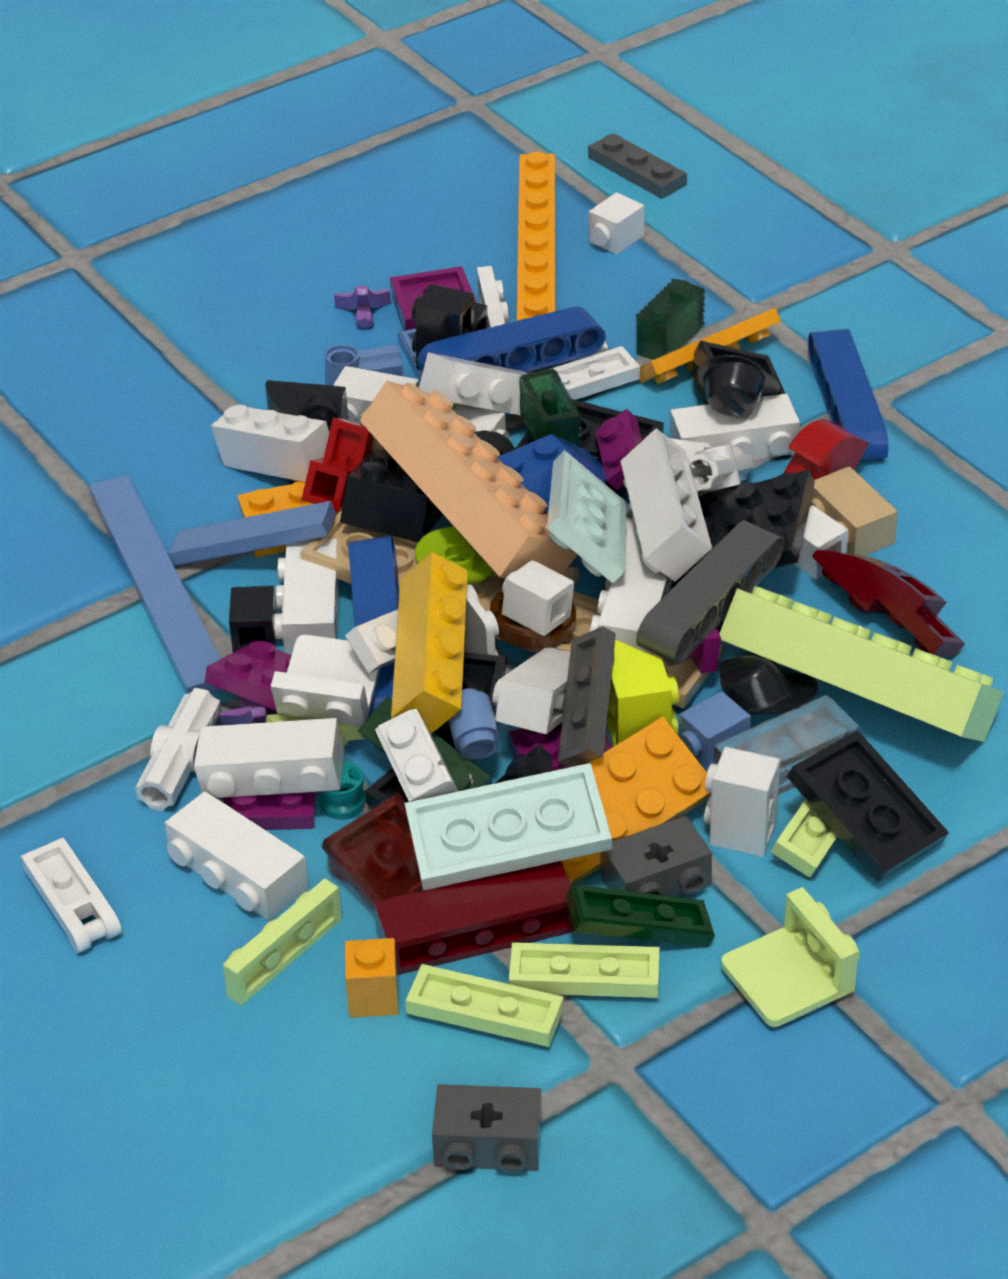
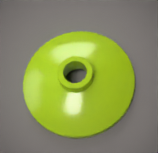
M455 527L441 528L428 533L418 542L415 548L416 565L432 551L468 570L467 584L480 582L495 572Z

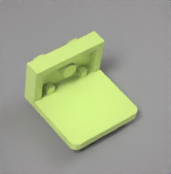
M801 887L786 894L784 927L725 953L722 956L721 967L764 1022L771 1027H778L854 992L860 954L853 938L839 930L831 920L826 907L821 902H815L808 892Z

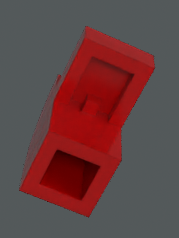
M342 418L332 419L324 458L310 460L302 501L312 504L331 501L335 511L339 512L342 510L348 475L371 451L374 436L363 424Z
M825 419L816 420L804 427L790 443L788 448L795 453L784 473H796L809 469L813 479L816 480L849 466L855 470L869 443L838 424Z

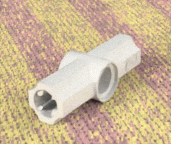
M732 444L695 452L696 455L689 456L688 461L696 490H702L705 493L741 484L740 481L746 480L749 470L753 468L751 455L741 451L739 446L735 447Z
M194 688L191 693L185 694L169 725H160L154 733L150 750L151 759L135 787L137 799L147 804L149 809L164 811L166 807L173 806L190 772H195L194 763L200 728L215 726L219 713L222 712L220 700L214 698L208 690Z

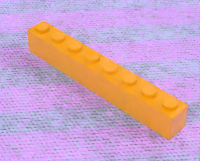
M543 152L519 154L517 321L556 311L555 154H545Z

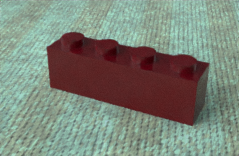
M557 861L374 902L378 939L394 938L397 975L419 970L422 964L434 967L512 948V942L532 943L573 933L575 930L566 900V894L571 883L562 862Z

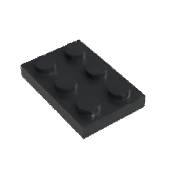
M858 730L792 766L786 776L877 882L940 845L949 834L947 829Z

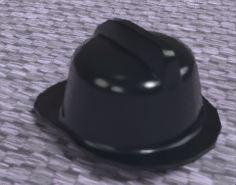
M721 355L710 358L702 363L698 369V380L705 388L708 403L713 410L723 415L736 416L738 418L749 417L758 405L761 397L776 395L780 390V382L774 376L761 369L751 360L737 355Z
M757 654L723 660L718 666L722 692L749 715H770L797 709L808 703L816 695L819 688L815 678L806 674L784 673L774 661Z

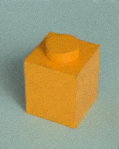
M394 938L345 941V981L349 1018L399 1015L398 975Z

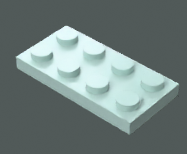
M564 450L553 461L547 523L549 535L561 548H571L581 557L584 566L592 574L598 577L603 575L610 582L614 583L625 572L627 502Z
M591 763L405 803L423 891L613 849L610 830Z

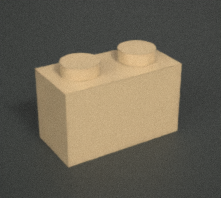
M850 466L814 480L815 484L810 506H815L848 529L847 553L865 556L895 544L898 511Z

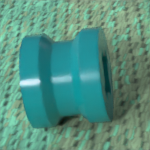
M343 761L340 790L320 791V806L326 816L332 819L344 820L353 818L363 811L366 804L365 793L362 789L364 778L362 770L357 765Z

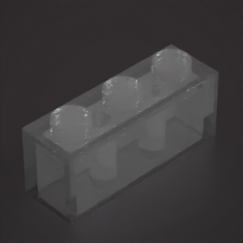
M827 694L715 744L713 764L718 765L725 747L779 758L778 795L795 788L786 777L792 766L852 732L859 731L860 726Z

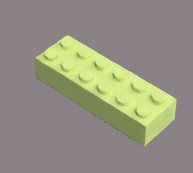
M754 586L752 593L740 589L736 590L719 633L722 641L958 736L985 742L1004 691L991 687L994 678L960 665H956L954 672L950 671L953 662L916 648L913 655H909L912 646L875 632L872 639H869L872 630L837 617H833L830 624L833 615L796 601L793 602V599L757 586Z

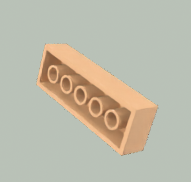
M386 381L360 419V422L499 577L507 578L511 572L517 571L531 560H534L563 575L578 554L571 548H561L550 537L549 530L547 529V503L540 496L528 491L521 484L523 477L498 459L500 453L495 447L486 441L480 440L474 433L476 427L469 420L457 415L453 411V402L447 396L436 390H433L432 393L424 392L419 387L408 382L405 385Z

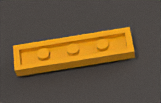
M773 308L703 338L701 341L740 349L738 341L747 338L749 343L752 344L770 336L768 328L781 322L776 308ZM700 340L640 367V383L642 384L653 378L657 385L678 376L676 368L685 364L688 371L692 370L694 352Z

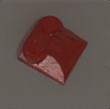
M397 793L325 838L321 846L328 855L327 863L332 874L344 882H349L374 912V902L419 892L423 889L405 803L407 802L400 793Z

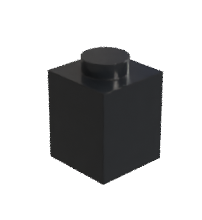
M274 586L231 587L229 628L233 653L254 641H265L276 646L274 616L277 614Z

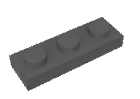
M612 133L588 146L589 159L660 199L687 186V173L623 139L619 135Z
M603 626L572 639L558 757V762L567 767L582 765L603 757L616 637L615 632Z

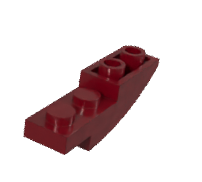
M816 550L812 555L823 567L821 570L822 575L831 583L841 586L850 595L848 600L856 609L866 614L869 612L885 613L894 624L907 629L916 638L914 644L921 651L936 656L955 657L965 645L937 616L947 602L913 575L889 563L858 554Z

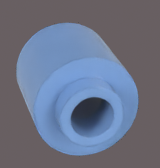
M470 688L463 689L461 710L448 720L454 746L458 751H461L465 759H483L497 750V741L499 739V731L490 698L484 692Z

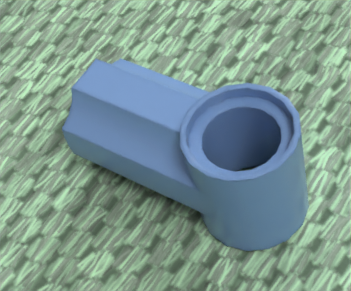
M396 344L364 350H357L349 345H336L330 347L325 352V385L333 386L345 366L403 376V364Z

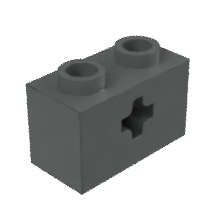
M687 816L612 841L613 849L601 852V879L608 889L681 897L697 893L701 889L711 886L712 852Z
M437 1084L432 1129L434 1167H449L454 1170H465L468 1168L501 1169L506 1172H518L521 1170L539 1171L542 1131L541 1088Z

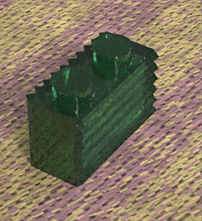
M671 279V283H667V287H663V290L659 291V294H656L651 302H648V306H644V309L636 314V354L655 360L680 349L705 324L703 321L705 318L703 307L706 305L703 302L705 290L685 280Z
M548 369L521 375L519 378L520 417H523L532 440L536 441L554 434L580 447L582 444L580 441L582 438L580 434L582 431L580 419L582 417L557 371Z

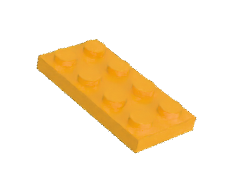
M663 716L604 752L603 757L588 762L591 763L612 841L678 819L708 800L711 796V792L705 791L707 772ZM601 852L561 861L571 884H577L601 868Z

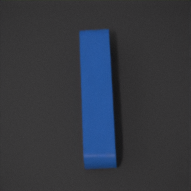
M576 306L429 343L420 351L417 362L423 371L427 353L429 352L528 372L595 354L605 343L606 334L603 328L584 308Z
M839 329L809 332V359L830 421L869 443L860 461L886 459L889 448L886 426L850 330Z
M392 536L349 542L348 550L356 627L397 610L400 587L397 557ZM395 662L380 669L368 718L387 696L392 699Z

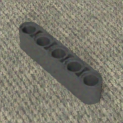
M744 520L738 523L647 613L638 629L636 644L673 663L681 664L726 618L736 590L740 589L751 593L754 586H758L775 568L784 549V538Z

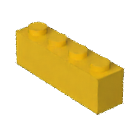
M432 551L400 579L391 718H394L410 709L417 708L431 734L461 710L468 571Z

